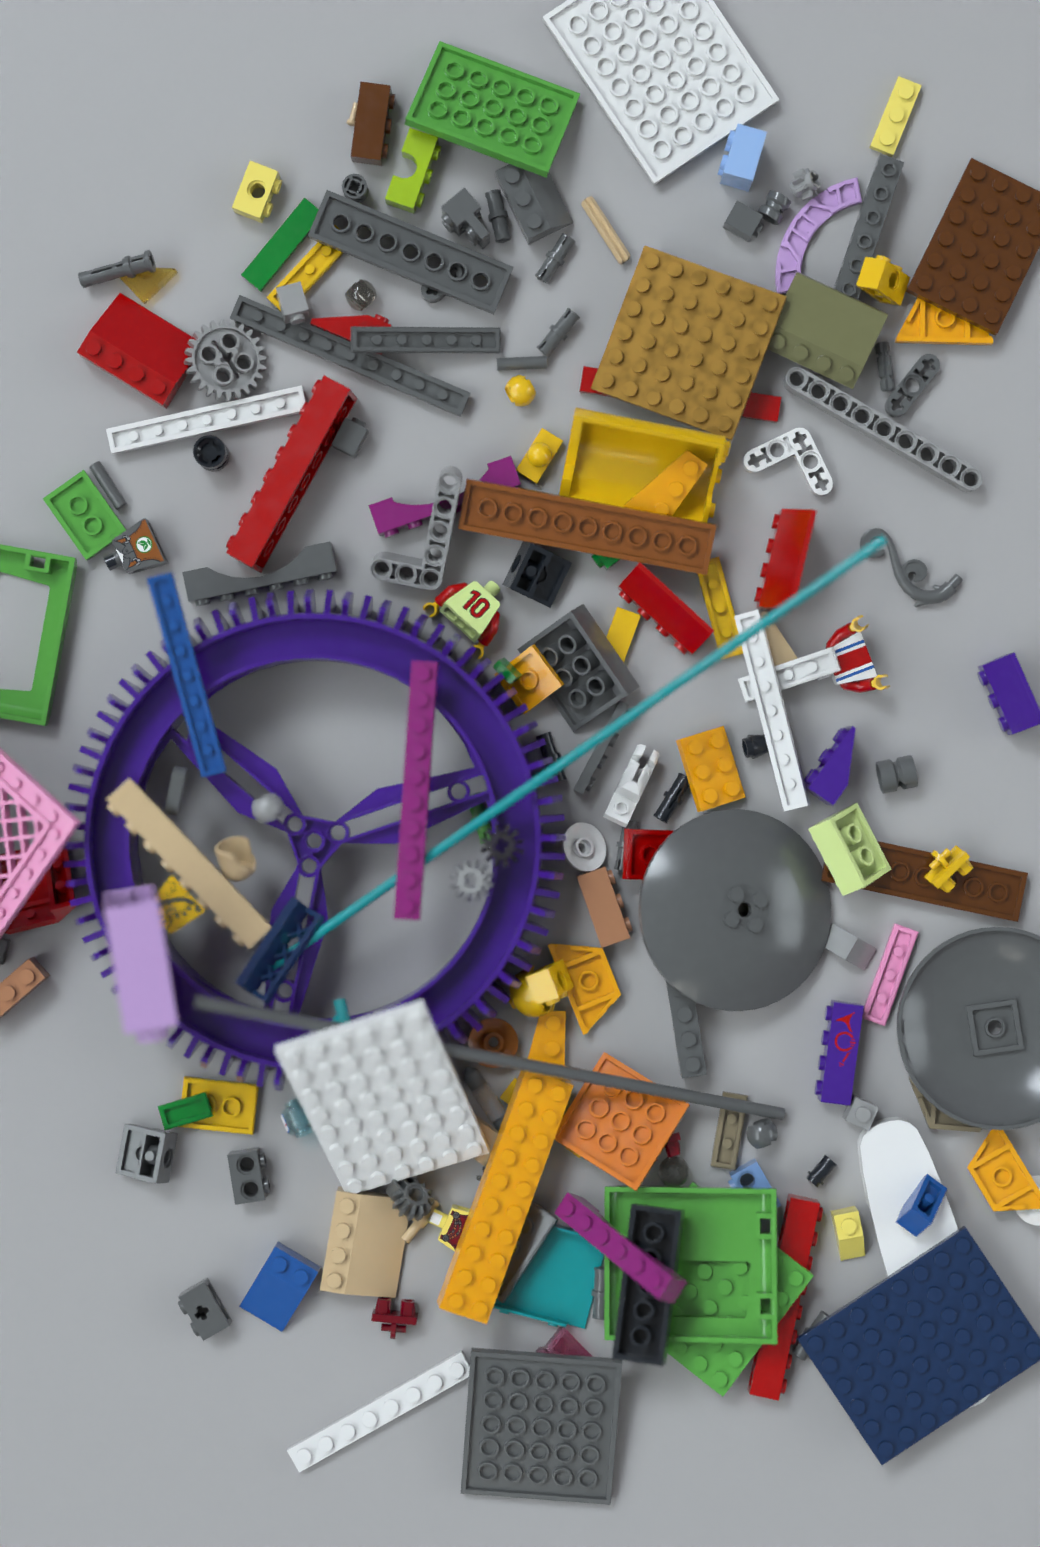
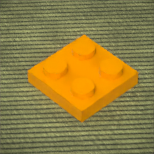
M535 644L531 645L510 662L522 676L512 684H509L505 679L500 683L506 691L514 687L518 692L512 697V700L518 707L523 704L527 706L528 710L523 714L529 712L564 685Z

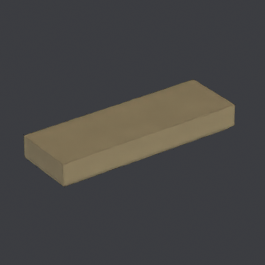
M722 1092L724 1097L748 1100V1095ZM725 1109L719 1110L710 1166L731 1170L736 1169L745 1113Z

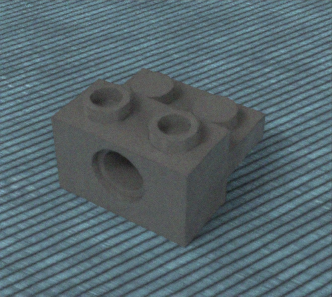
M464 187L441 206L442 224L450 233L455 232L458 236L466 231L467 234L465 235L474 246L478 244L483 249L490 243V235L488 230L479 221L482 217L480 213L481 206Z
M125 1124L115 1174L134 1177L133 1179L156 1184L169 1183L178 1133Z

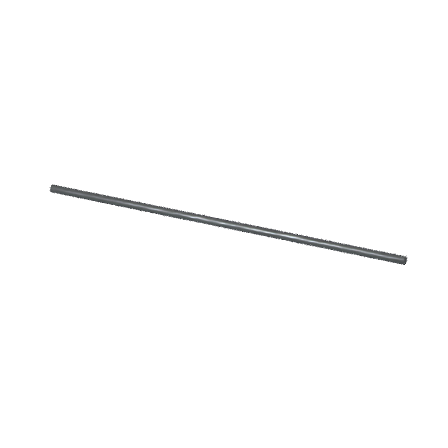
M196 995L194 1000V1008L317 1032L345 1024ZM442 1042L448 1056L777 1120H783L785 1117V1108Z

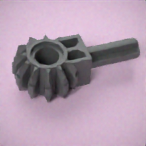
M415 1176L400 1181L392 1180L385 1190L391 1198L390 1200L394 1202L392 1209L399 1210V1217L405 1215L408 1221L412 1220L413 1217L417 1221L421 1220L423 1216L429 1214L431 1206L434 1204V1198L431 1197L432 1190L426 1189V1182L420 1184Z

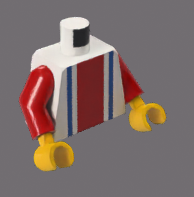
M863 615L857 616L852 622L837 629L827 641L826 649L834 647L841 671L817 678L818 681L831 676L835 685H840L843 690L857 693L876 689L884 690L890 687V685L883 686L881 684L882 677H888V675H877L861 632L869 626L867 624L861 627L858 624V620Z

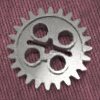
M221 319L219 326L212 320L210 322V329L203 324L201 326L202 333L195 331L193 334L196 340L189 339L187 344L192 348H186L184 353L190 357L185 359L184 364L191 365V367L187 369L186 374H194L191 383H200L198 391L206 388V397H209L213 392L216 393L217 401L221 395H224L226 401L229 402L232 394L238 400L241 397V392L246 396L249 395L250 390L248 387L255 390L258 386L255 381L262 380L263 376L258 372L265 371L266 367L260 363L265 362L266 356L259 354L264 350V346H256L260 338L252 339L250 337L253 332L252 329L245 333L243 331V323L236 328L234 320L231 321L229 326H226L224 319ZM225 338L232 340L234 347H225L222 340ZM212 342L217 344V348L212 345ZM202 352H210L214 360H205L202 357ZM222 357H223L224 359L229 358L230 361H229V363H227V362H223V363H222V362H221V358H222ZM237 360H245L248 363V369H241L237 365ZM233 372L238 375V379L233 376ZM216 373H225L228 377V381H219L216 377Z

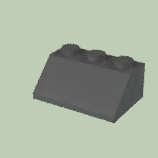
M511 164L495 171L496 179L528 245L573 224L550 173L545 178Z

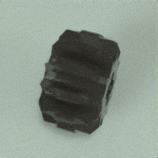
M500 824L495 825L496 834L492 830L487 829L486 833L491 837L490 840L481 838L482 843L488 844V847L481 849V853L490 851L491 854L485 860L490 862L496 857L495 867L500 866L501 859H503L504 866L509 867V857L517 863L519 859L514 853H524L523 849L516 848V844L524 843V839L515 840L514 838L519 834V831L516 829L509 834L511 826L508 824L504 827L503 833ZM504 838L503 842L508 841L509 847L505 848V853H501L502 850H497L496 845L500 844V839Z

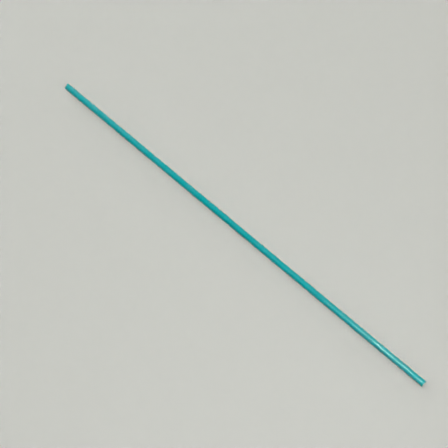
M880 535L427 851L425 854V865L888 543L884 536ZM397 873L321 925L306 948L396 886ZM299 941L290 948H288V950L296 948ZM284 959L276 962L274 971L284 964Z

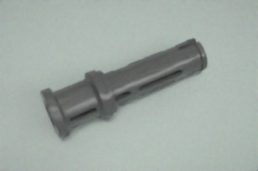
M146 250L144 254L138 256H125L122 261L79 272L78 278L81 286L87 288L120 277L134 278L136 274L146 271L156 272V264L151 251Z

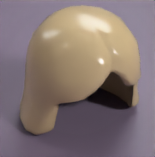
M228 837L216 844L214 852L220 870L226 879L239 882L249 878L255 872L256 859L252 854L250 841L247 837Z

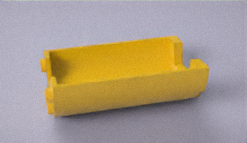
M576 407L559 495L622 507L688 449L708 463V466L673 516L707 522L708 517L713 518L716 503H711L715 483L720 484L722 469L719 466H721V463H725L731 442L726 441V436Z

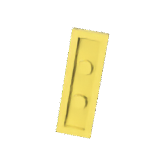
M898 76L870 144V149L893 157L922 85Z

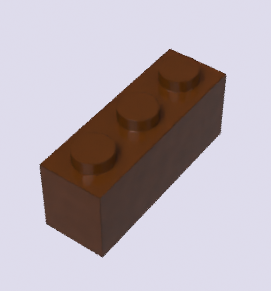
M360 82L350 156L352 162L382 166V160L387 159L389 144L385 143L386 134H391L392 119L388 118L389 109H394L395 94H392L391 85Z

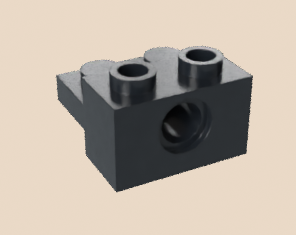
M523 541L502 585L551 608L572 562L531 542Z

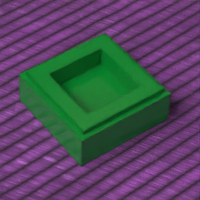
M505 657L493 665V669L498 674L501 672L509 684L516 682L522 676Z

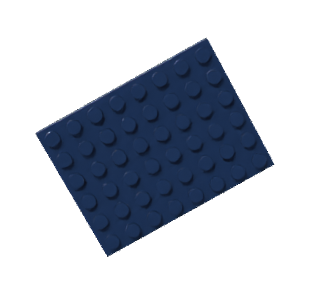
M965 1226L797 1337L881 1465H884L1040 1361L1039 1336Z

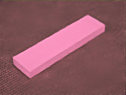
M895 923L893 924L864 1005L863 1019L883 1026L886 1025L919 933L918 931Z

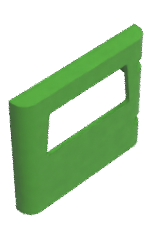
M0 544V572L48 585L50 588L32 689L30 691L0 689V718L47 726L56 690L77 572V559ZM34 557L45 559L44 569L33 567Z
M628 1186L604 1187V1218L625 1237L628 1234L631 1204L637 1203L685 1210L679 1261L749 1262L751 1264L746 1317L672 1316L669 1342L777 1344L776 1188L640 1186L636 1192ZM761 1219H770V1232H761ZM605 1255L604 1340H614L623 1270ZM762 1299H771V1312H762Z

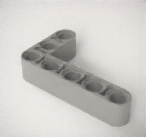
M454 466L444 468L437 481L423 559L390 552H380L374 557L370 566V572L374 578L425 590H435L441 585L462 484V473L458 468ZM447 475L453 476L457 483L448 485L444 481V477ZM447 500L451 503L452 507L444 509L440 506L439 501ZM443 524L447 528V532H438L435 529V525ZM438 548L442 551L443 555L440 557L433 556L430 549ZM383 561L387 563L389 569L381 570L377 566V562ZM410 567L414 573L406 575L402 572L401 568ZM434 572L437 574L438 579L430 580L427 578L426 573Z

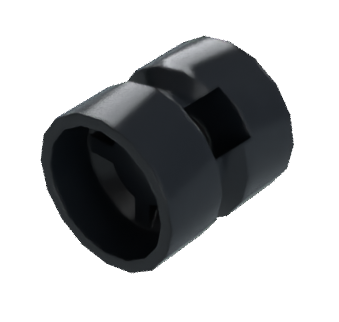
M206 435L199 438L194 444V458L205 470L211 472L219 471L227 465L230 457L229 450L218 437Z

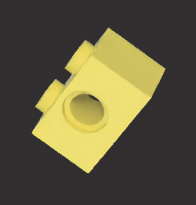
M249 161L232 205L234 213L263 223L265 217L269 218L273 208V204L270 202L273 195L279 193L282 185L279 172ZM256 188H263L265 190V194L261 198H254L252 196Z

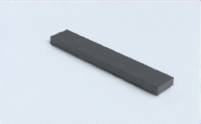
M351 326L350 346L351 353H501V329L495 327Z

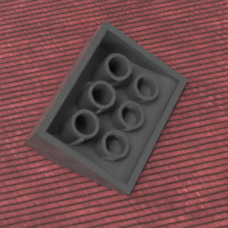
M584 604L571 610L517 649L521 654L531 645L535 644L562 680L564 685L549 697L573 732L640 687Z

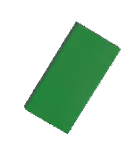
M207 1091L158 1106L164 1130L214 1116Z

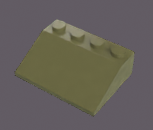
M796 272L785 295L787 299L768 350L853 389L888 314L804 274Z

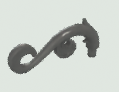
M870 529L861 537L860 549L872 542L874 538L880 535L884 536L888 542L886 545L894 576L904 592L917 600L914 607L941 603L955 594L957 586L963 581L959 575L955 574L949 582L945 581L943 585H933L935 590H922L912 584L908 578L910 572L915 573L914 582L922 581L927 576V567L922 561L912 559L902 566L891 537L882 529ZM877 550L869 558L881 557L885 554V550Z

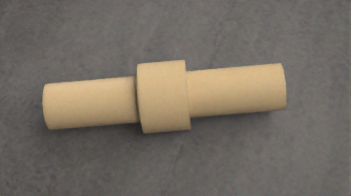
M434 1199V1204L431 1206L429 1214L423 1216L419 1221L413 1218V1223L401 1238L409 1244L419 1230L426 1227L429 1217L440 1203Z

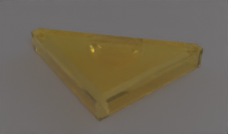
M156 268V272L146 271L136 274L134 278L125 276L120 277V279L146 304L178 272L175 268Z

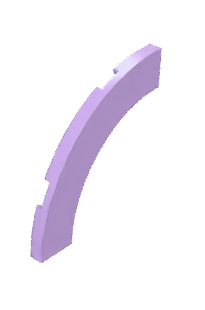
M858 177L845 180L827 188V190L812 198L792 220L783 237L777 255L775 267L776 293L786 294L796 272L801 273L804 252L817 229L834 214L862 203Z

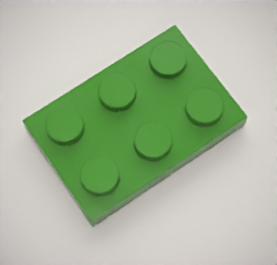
M82 470L43 498L87 561L111 545L114 538L127 530L85 470Z

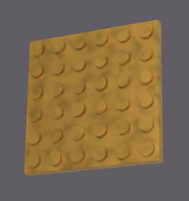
M644 245L591 389L711 434L726 436V439L733 441L787 296Z

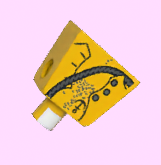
M173 875L168 878L157 893L162 928L164 927L170 934H173L205 912V909Z

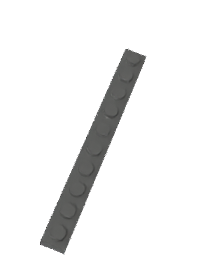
M239 295L230 319L235 322L243 323L247 327L459 417L462 416L471 394L468 391L378 353H351L350 341L305 322L296 325L291 323L285 324L281 312Z

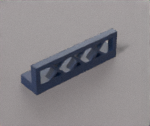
M292 896L235 983L269 1005L325 918ZM307 915L315 918L310 927L302 928V923ZM298 937L299 943L296 948L288 950L289 942ZM284 959L282 969L274 972L276 962ZM270 980V987L265 995L259 993L258 989L262 983Z

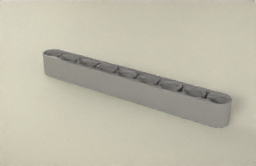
M793 367L785 375L783 384L790 393L955 488L967 493L976 490L982 484L983 475L977 468L805 369ZM790 375H799L802 379V384L799 386L792 385L789 381ZM813 387H820L824 392V396L818 399L812 396L811 389ZM835 399L842 400L845 403V410H836L833 406V401ZM861 411L866 414V423L861 424L856 421V412ZM877 425H886L889 429L888 435H879ZM904 436L909 439L910 447L908 449H904L899 445V437ZM922 449H928L931 452V461H924L921 458L920 452ZM944 461H948L953 465L954 470L952 474H947L943 471L942 464ZM965 474H971L974 476V486H968L965 484Z

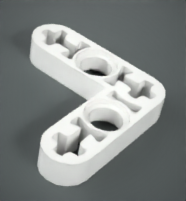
M795 428L750 450L743 458V467L746 471L757 473L794 455L813 494L824 496L833 487V481L810 433L804 428ZM796 433L799 436H805L806 439L803 441L805 449L808 446L812 449L805 451L801 456L798 454L802 450L800 444H794L793 442L796 438ZM776 443L782 445L784 449L783 455L781 457L772 456L770 453L771 445ZM765 449L766 457L771 462L766 463L765 458L758 463V468H755L754 465L749 466L750 455H753L755 458L763 455V452L760 450ZM812 455L817 459L815 468L808 469L804 466L803 459L805 456ZM821 468L823 472L819 473L818 476L821 481L826 480L828 483L825 486V491H822L821 488L816 489L815 484L818 481L815 475L810 478L808 474L815 473Z

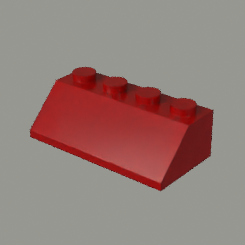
M641 562L618 586V589L621 591L618 595L628 604L633 602L638 606V614L646 621L651 618L657 624L655 629L665 638L670 636L676 642L674 647L683 655L686 653L692 655L714 632L705 621Z

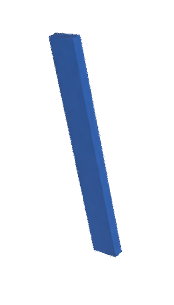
M173 572L147 578L201 777L204 778L226 772V765Z

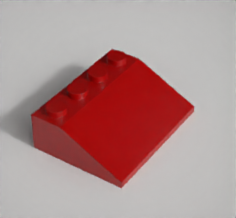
M119 293L91 328L77 353L85 360L167 409L187 377V369L191 367V365L184 364L185 359L190 357L184 352L186 348H192L187 343L189 339H196L122 293Z
M781 509L779 514H774L771 528L775 529L773 539H768L765 553H769L767 563L763 562L760 571V577L764 579L762 587H757L754 602H758V609L771 612L798 593L817 510Z

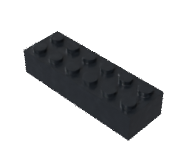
M637 1203L631 1204L627 1238L653 1258L678 1273L685 1210ZM624 1270L612 1359L664 1366L667 1362L674 1303L659 1300Z

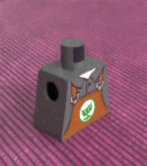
M146 518L114 538L112 543L116 552L104 557L110 571L123 565L128 574L168 564L152 526Z

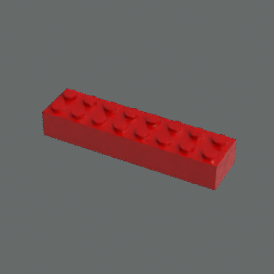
M323 375L321 380L318 379L312 388L313 395L309 402L306 401L303 404L299 413L301 417L298 423L293 424L289 429L287 443L278 449L275 455L276 463L272 469L269 468L263 477V482L265 483L261 490H257L252 496L250 502L252 506L249 512H245L241 516L238 526H240L236 535L233 534L226 544V548H228L226 553L260 573H262L330 450L331 444L344 419L348 417L358 399L351 389Z

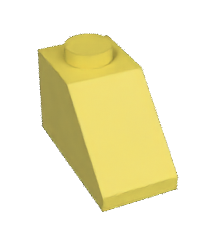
M851 1206L830 1211L840 1260L865 1256L864 1235L857 1208Z

